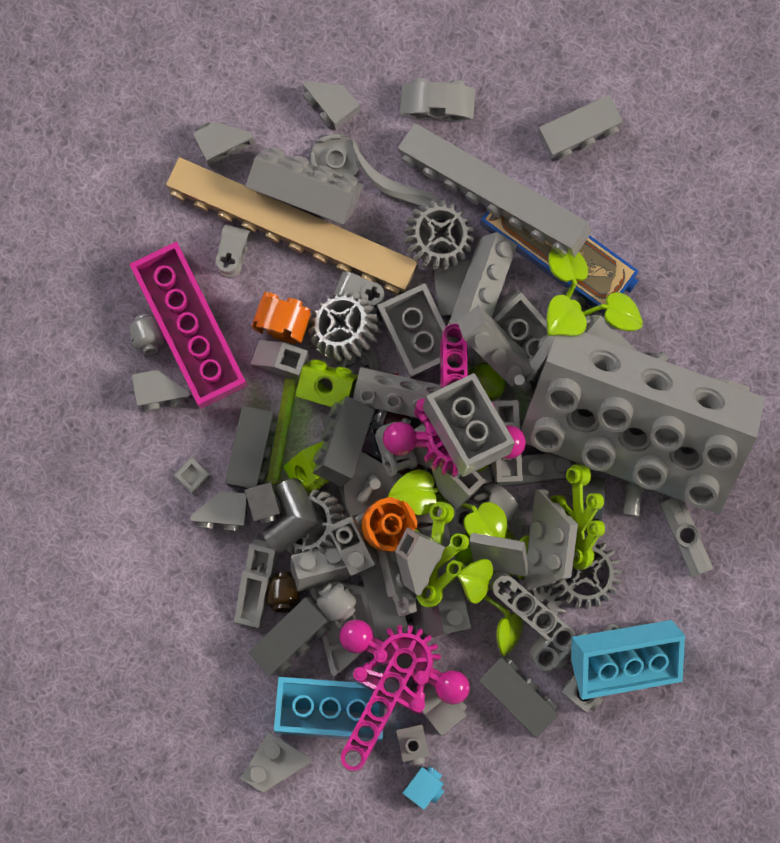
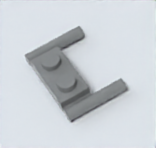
M545 335L540 340L537 347L539 349L534 358L530 357L528 359L532 372L525 377L517 375L514 378L515 384L525 396H531L534 393L533 386L539 380L555 336Z

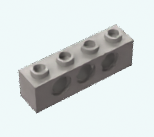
M360 367L353 399L371 408L415 417L416 402L419 399H425L427 395L439 390L440 385Z

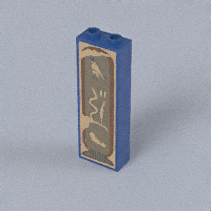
M488 211L485 213L480 221V226L491 234L498 232L516 243V252L564 287L570 288L571 281L564 282L559 280L550 270L548 257L552 244L546 241L541 243L535 240L530 235L531 232L524 228L522 230L516 229L502 215L498 218ZM592 236L588 237L579 250V253L587 263L588 276L583 281L577 280V285L573 292L584 297L586 303L593 308L606 304V298L611 293H624L625 290L630 293L639 280L635 277L639 270ZM599 310L605 316L606 310Z

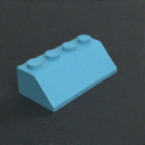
M672 620L572 637L571 662L581 699L683 682L685 635Z
M278 677L274 732L280 735L349 740L373 691L357 682ZM376 703L371 708L372 714L376 717L384 716L385 706L381 703ZM365 727L359 731L358 737L362 741H370L374 737V732L370 728ZM383 731L380 737L378 738L377 742H382Z

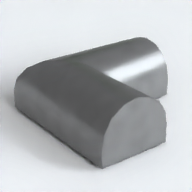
M296 478L288 479L275 488L277 498L286 515L263 530L266 542L274 551L279 553L322 525L301 480Z

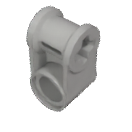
M224 225L216 256V265L223 276L232 278L240 273L245 253L248 250L246 243L251 238L250 230ZM229 259H232L234 264H230L228 268H225L223 262L227 263Z
M347 271L342 272L333 294L334 298L336 292L343 297L345 292L348 291L351 298L357 292L360 295L358 300L364 297L369 300L368 295L372 296L373 292L377 293V298L367 303V305L373 306L376 311H378L377 305L385 302L384 290L381 285Z
M396 422L382 425L375 434L384 469L390 477L395 476L398 471L407 468L412 470L417 467L414 451L407 455L396 456L391 454L384 446V431L388 426Z

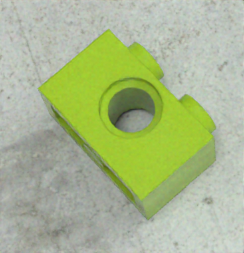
M320 360L308 361L302 366L295 397L332 407L335 402L339 403L346 396L353 399L358 375L352 374V371L348 368L337 367L335 369L328 367L325 362ZM322 378L329 379L333 384V388H326L322 383Z
M324 441L302 450L283 466L289 478L301 480L305 490H308L309 493L312 490L321 489L322 485L329 482L313 474L316 463H313V459Z

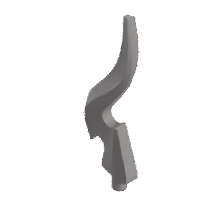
M360 152L356 154V158L366 177L386 195L418 207L423 203L429 207V203L435 200L439 207L441 201L432 193L402 185L384 177L369 165ZM440 217L429 218L430 220L434 219L436 222L447 221ZM420 225V238L423 244L427 242V235L423 231L424 228ZM439 233L435 234L431 242H434L437 238L439 239L442 235ZM436 247L430 250L438 254H446L441 248Z

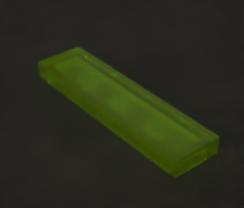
M286 378L267 477V483L272 482L274 486L279 485L297 385L295 380Z

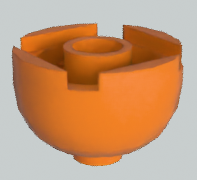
M393 497L377 500L366 509L361 523L362 533L368 544L378 551L394 552L407 527L413 530L417 528L415 512L409 504Z

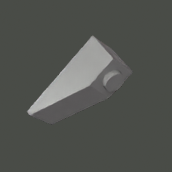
M518 400L491 401L505 426L512 425L520 429ZM521 455L509 460L501 458L491 463L495 482L523 481Z

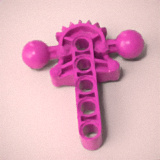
M450 324L443 331L440 342V389L468 376L467 342L463 339L459 324ZM456 337L460 342L452 343L447 338ZM454 361L460 367L452 368L448 365V362ZM419 399L416 402L414 415L420 419L421 423H424L425 432L415 431L408 423L401 421L393 423L384 431V446L391 454L396 456L407 455L414 448H427L424 462L429 463L433 461L432 470L441 467L442 476L449 470L454 478L457 476L458 469L423 410L425 399ZM506 425L515 442L511 453L503 457L507 460L521 455L526 445L523 432L518 427Z
M351 620L341 628L339 639L345 650L354 654L367 651L374 655V659L370 663H365L362 667L356 668L353 673L355 682L373 691V694L341 753V764L347 771L358 772L364 767L396 704L415 714H421L424 711L425 693L423 692L424 686L427 683L435 687L437 696L446 704H459L467 698L470 685L464 674L455 670L442 673L432 668L433 661L440 660L441 655L431 653L438 649L437 644L427 645L432 639L430 635L426 636L423 640L420 638L423 633L422 629H419L416 635H413V626L409 625L407 633H402V626L398 625V634L394 635L392 629L388 628L387 635L389 638L383 642L373 636L370 625L365 621ZM406 655L411 658L412 665L406 669L400 668L397 664V659L400 656ZM376 665L387 666L384 674L375 672L373 668ZM410 678L416 683L417 692L413 693L406 686ZM389 679H394L399 683L400 687L394 693L387 692L384 688V683ZM376 703H381L386 707L387 712L382 717H376L371 712L372 706ZM365 727L370 728L374 732V737L368 742H364L358 737L359 731ZM350 752H357L361 756V761L356 766H349L345 761L346 755Z

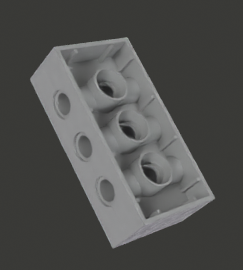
M585 332L578 336L556 335L530 401L521 431L524 434L526 444L534 446L543 452L556 454L586 465L590 469L611 474L638 484L642 488L654 490L685 501L694 507L704 508L720 514L757 439L765 397Z

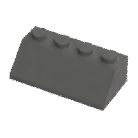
M448 524L444 525L442 545L446 548L450 544L451 539ZM433 525L417 530L431 538ZM455 555L438 570L437 579L447 572L446 568L450 561H456ZM457 565L453 568L455 574L458 572ZM459 578L454 579L443 589V598L434 607L421 605L414 593L417 612L412 613L416 633L419 629L423 630L420 637L422 640L428 635L437 637L471 629ZM430 589L427 590V598L431 595Z

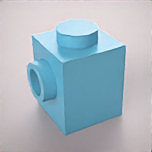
M422 766L402 793L424 810L430 801L435 804L444 793V790L441 788L444 783L439 780L442 774L431 766L427 769Z

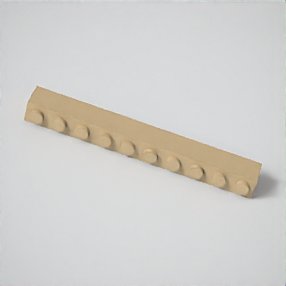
M180 157L166 184L168 190L171 191L170 195L177 200L184 201L187 198L194 201V206L200 210L208 212L210 208L218 212L217 216L225 221L232 222L235 219L242 222L241 227L254 233L258 229L266 233L265 237L273 242L279 243L280 240L289 243L288 247L298 253H303L304 250L313 254V259L324 264L327 261L337 264L336 268L342 272L353 271L360 274L361 278L385 285L384 290L394 295L407 291L418 267V261L415 262L407 256L263 193L247 188L240 183Z

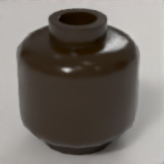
M278 572L274 578L269 580L266 603L269 607L273 608L274 612H291L301 601L300 592H297L295 580L291 577V573Z

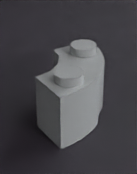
M415 78L413 83L402 84L400 115L415 120H445L450 122L473 119L475 88L465 86V82L460 80L444 83L428 82L424 78Z

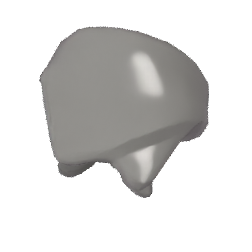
M487 483L484 486V492L473 496L475 501L489 498L487 502L501 507L507 521L513 520L514 515L519 509V505L506 489L495 483Z

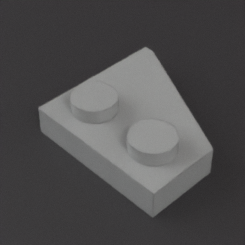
M268 732L240 779L263 793L311 763L312 758Z

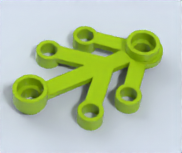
M573 465L566 472V479L572 484L573 511L567 505L566 498L563 495H553L550 497V500L553 503H559L566 515L571 516L578 524L573 567L577 570H584L593 563L594 553L592 547L598 538L605 533V525L602 521H591L596 512L603 507L604 498L600 493L588 494L586 497L587 507L584 510L583 486L590 482L591 472L586 465ZM586 528H587V533H588V535H587V537L585 538L584 531H585Z
M436 502L430 509V517L433 520L431 538L442 545L444 525L453 519L454 509L448 503ZM441 508V509H442V513H441V515L438 517V516H437V512H438V509ZM456 533L451 537L450 544L443 550L441 559L435 565L427 586L423 589L420 596L416 594L421 605L425 607L436 606L443 598V589L454 579L458 578L453 572L454 566L458 565V572L465 568V565L460 561H450L446 568L447 572L437 579L438 570L459 551L465 550L468 547L469 539L466 535ZM461 537L462 544L458 547L457 540ZM430 589L431 595L427 598L426 593Z

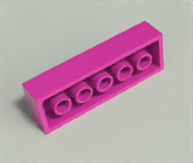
M177 241L130 263L129 265L200 409L247 387L248 385Z

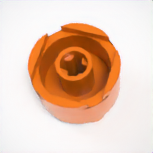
M264 292L251 328L260 334L263 333V330H266V333L273 336V339L289 344H301L311 316V309L302 306L303 302L297 299L287 298V301L278 299L279 296L276 294Z

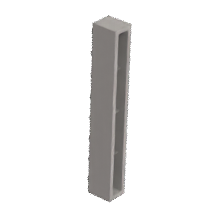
M416 123L398 147L402 156L401 160L409 167L414 168L417 166L423 170L422 172L432 180L438 178L443 181L444 186L452 192L460 191L464 193L466 199L475 205L483 204L492 215L498 218L502 215L509 220L508 222L518 230L524 228L531 232L530 235L535 240L541 243L546 241L552 244V248L563 256L569 254L575 258L592 233L588 221Z

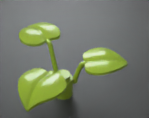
M553 248L551 249L548 257L551 272L561 281H571V286L566 296L557 295L551 299L548 305V336H578L582 334L587 326L585 316L599 310H606V322L618 330L637 331L643 327V321L636 304L623 293H611L606 298V304H601L582 312L580 303L576 300H571L570 297L577 285V280L583 281L587 278V263L579 252L574 258L569 254L563 256Z
M489 465L484 466V467H482V468L476 470V472H481V471H483V470L486 469ZM414 470L405 474L394 484L388 494V497L408 503L415 512V515L429 513L432 505L436 502L450 503L439 492L437 485L434 486L433 476L424 470ZM486 502L481 504L478 509L474 505L467 503L460 506L473 511L464 518V528L469 536H471V533L505 538L507 518L504 511L497 504Z
M526 535L519 540L525 543L526 554L528 553L530 535ZM480 559L471 563L456 575L461 581V586L464 588L469 602L476 604L484 599L504 613L505 618L499 621L496 636L500 654L505 657L514 649L521 637L524 625L523 619L515 612L510 614L509 610L486 595L487 591H489L488 585H490L492 574L497 571L493 570L490 560ZM517 575L519 579L524 580V576Z

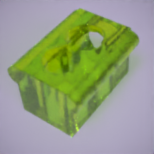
M461 537L457 540L458 547L462 544ZM470 544L465 550L459 551L455 555L456 561L465 564L472 563L473 557Z

